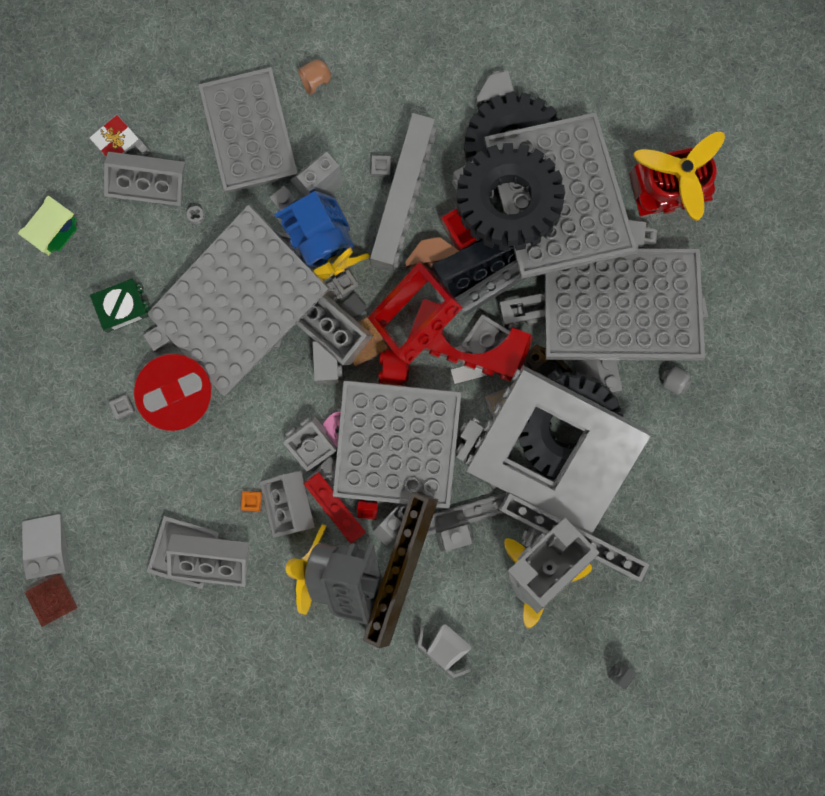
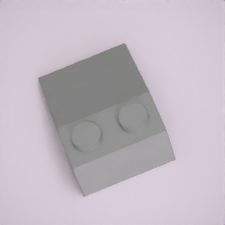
M61 514L23 521V564L26 580L71 571Z

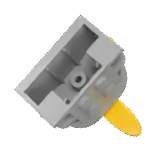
M566 518L547 535L542 533L535 540V543L532 545L533 548L530 546L525 548L510 538L504 540V548L515 563L507 571L509 573V580L517 597L524 602L523 623L528 629L536 625L544 607L571 582L582 579L591 572L592 565L590 563L599 554Z

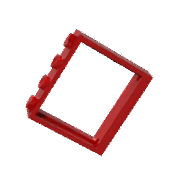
M419 262L370 314L368 319L397 357L410 364L463 307L431 270ZM429 281L444 298V302L400 347L385 326Z

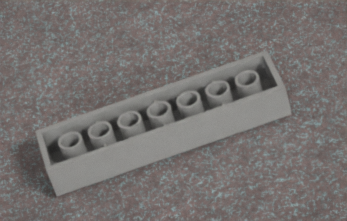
M412 113L370 260L373 267L393 272L394 267L398 268L401 259L399 250L404 249L406 235L404 233L409 231L411 225V216L409 215L414 214L416 207L415 196H419L422 180L420 178L424 179L427 169V162L425 160L429 161L432 151V144L430 143L435 142L437 126H434L435 119Z

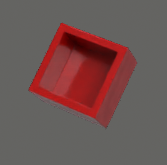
M458 209L441 217V225L457 250L461 251L472 246L474 243L484 240L480 238L477 241L471 236L470 228L465 229Z

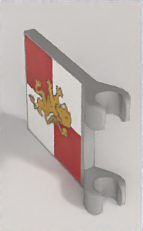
M118 114L89 137L105 157H107L108 152L127 154L135 146L144 156L150 152Z

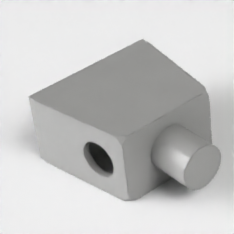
M471 523L435 533L440 552L475 543Z

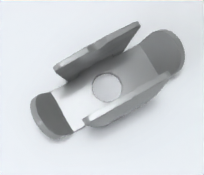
M444 624L440 626L426 650L421 645L424 628L420 627L416 647L451 678L471 672V669H467L453 674L449 670L455 662L471 650V646Z

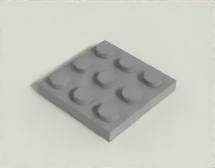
M164 516L147 573L170 579L167 573L166 550L172 534L219 539L221 532ZM171 579L201 589L205 585V582Z

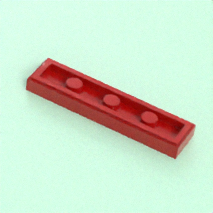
M319 472L303 483L350 544L366 533L340 498L333 497V489Z

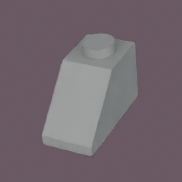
M496 71L489 76L477 97V107L482 106L485 102L489 104L493 97L500 95L501 98H504L506 93L514 92L508 71Z

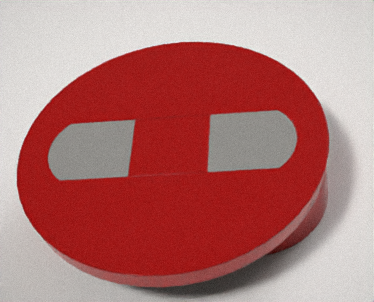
M167 354L153 359L141 370L135 382L134 400L139 413L149 424L162 430L178 431L192 426L205 414L211 400L212 383L203 367L195 360L184 355Z

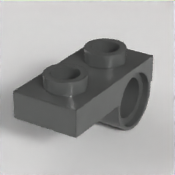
M619 661L618 664H614L611 667L609 678L626 690L637 673Z

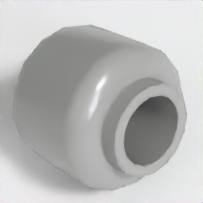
M676 366L671 370L667 369L662 376L664 388L677 395H680L682 392L685 394L692 383L690 374Z

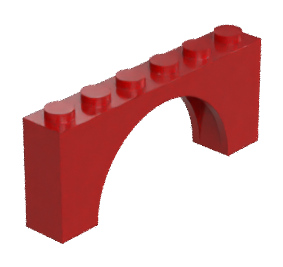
M423 299L408 339L441 304ZM512 328L508 337L493 350L485 353L470 354L452 347L445 338L442 329L423 350L429 351L431 356L439 358L441 355L447 357L446 360L451 363L457 364V362L464 363L466 368L475 370L476 367L482 369V373L493 376L494 373L500 375V379L511 382L516 370H520L524 364L533 337L530 333Z

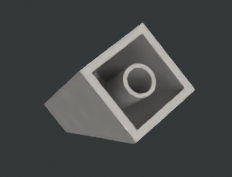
M328 152L318 156L290 180L304 197L314 191L331 196L343 185L340 166Z

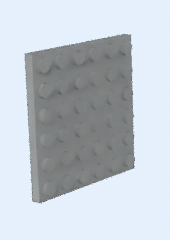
M344 380L333 497L408 504L412 492H422L439 499L436 507L449 508L461 392Z

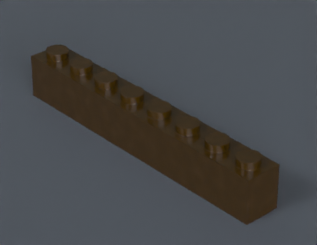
M422 492L411 493L362 641L377 648L390 646L439 499Z

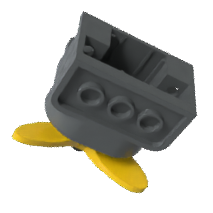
M322 524L310 551L302 559L292 558L286 564L287 575L297 580V610L299 614L306 615L313 600L327 604L329 611L336 617L368 625L382 583L374 544H369L366 551L359 549L358 545L354 543L350 547L345 545L337 547L321 543L327 525Z

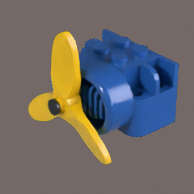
M314 191L275 213L276 218H281L282 227L289 234L292 246L295 249H299L308 266L318 267L313 271L323 281L333 275L336 276V279L341 278L347 274L345 272L346 268L371 257L370 253H365L349 258L354 248V244L348 234L350 226L335 197Z

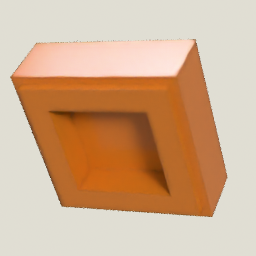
M242 491L241 510L261 512L262 492Z

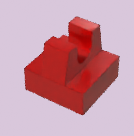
M360 499L358 502L357 518L377 520V501L370 503Z

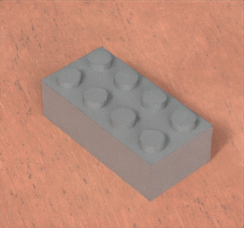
M326 294L296 324L342 365H351L373 337L367 329Z

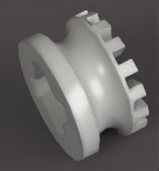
M193 206L188 209L187 218L193 224H201L205 219V214L200 207ZM199 211L200 218L192 219V212L197 213Z

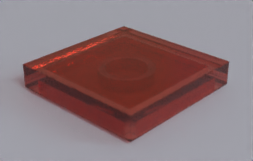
M61 574L24 592L41 627L78 608Z

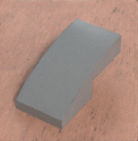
M349 270L345 271L347 274L338 279L335 277L327 284L330 290L326 295L334 302L340 300L359 286Z

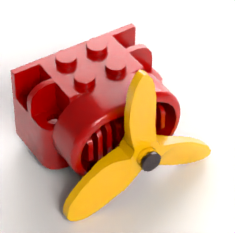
M714 132L701 140L694 148H686L668 153L647 149L637 150L633 156L639 164L632 168L629 176L639 216L659 212L669 214L675 212V209L682 207V210H686L691 219L699 221L704 213V202L713 200L712 195L715 192L714 181L717 175V167L713 156L724 143L725 134L723 132Z

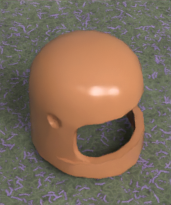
M315 59L298 69L299 76L308 95L314 94L319 85L322 83L326 85L331 80V72L322 60Z

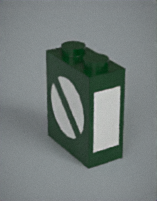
M132 278L90 295L103 331L108 333L149 317L148 311L151 309L148 301L143 300L142 293H144L140 282L137 283Z

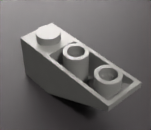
M400 503L373 532L386 546L398 535L408 504Z

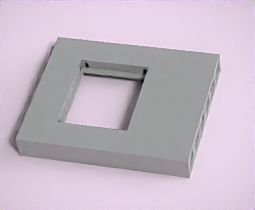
M522 366L520 370L517 369L514 373L512 386H507L502 396L504 397L501 404L498 403L493 411V414H495L494 418L486 423L484 436L477 439L474 446L476 448L473 454L470 453L465 462L467 464V472L561 520L566 518L573 526L592 535L651 435L647 429ZM536 407L584 431L554 482L507 458Z

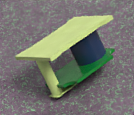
M47 196L43 205L18 234L49 256L54 251L60 252L77 231V219L73 217L74 214L50 196Z

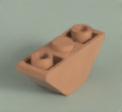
M440 237L421 240L406 260L405 266L406 269L411 271L420 262L424 266L434 268V263L455 254L459 250Z

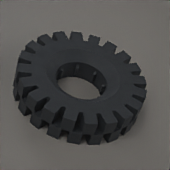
M515 92L506 93L504 98H501L500 95L493 97L489 104L485 102L478 108V113H474L469 122L464 142L466 163L468 161L472 162L474 156L480 151L487 154L484 141L486 136L505 133L509 129H523L562 120V118L558 119L556 117L557 111L552 106L547 108L545 106L546 101L539 97L536 100L530 99L531 94L522 93L520 97L516 96ZM496 187L494 188V194L499 196L498 189Z
M503 143V149L501 150L498 149L497 145H493L487 148V154H484L482 151L477 153L473 158V163L468 161L465 165L463 175L460 174L458 180L457 209L465 229L470 228L471 236L477 241L482 238L484 239V245L493 248L494 244L499 245V250L509 251L510 246H515L516 251L526 249L527 243H530L532 247L540 243L542 236L547 238L553 232V226H557L563 209L565 188L562 185L563 178L560 171H555L556 164L550 158L544 160V153L538 149H535L533 153L529 152V146L520 144L518 149H513V143ZM503 183H514L523 186L526 192H529L531 200L528 201V207L522 212L506 214L496 210L494 204H491L489 197H492V191L497 186H501Z
M570 372L560 373L558 377H554V375L547 377L623 417L619 403L607 386H603L601 381L594 377L588 378L586 374L582 373L570 375ZM536 407L518 437L520 446L523 448L524 455L528 461L531 460L535 468L540 472L542 470L546 471L550 477L557 478L577 443L570 444L568 442L566 444L558 441L556 436L553 437L549 430V427H552L550 421L553 415Z

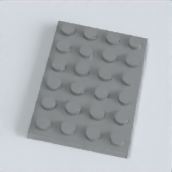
M271 67L199 84L225 193L295 177L298 174Z

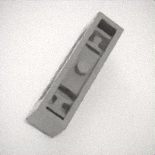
M545 293L500 302L499 310L503 327L508 326V329L519 327L521 323L533 325L537 324L538 320L545 319V309L525 313L524 316H520L522 309L517 307L522 306V308L545 304Z

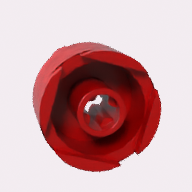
M386 349L385 353L381 352L380 364L383 365V372H379V383L407 386L404 385V381L409 379L410 364L397 357L393 350Z

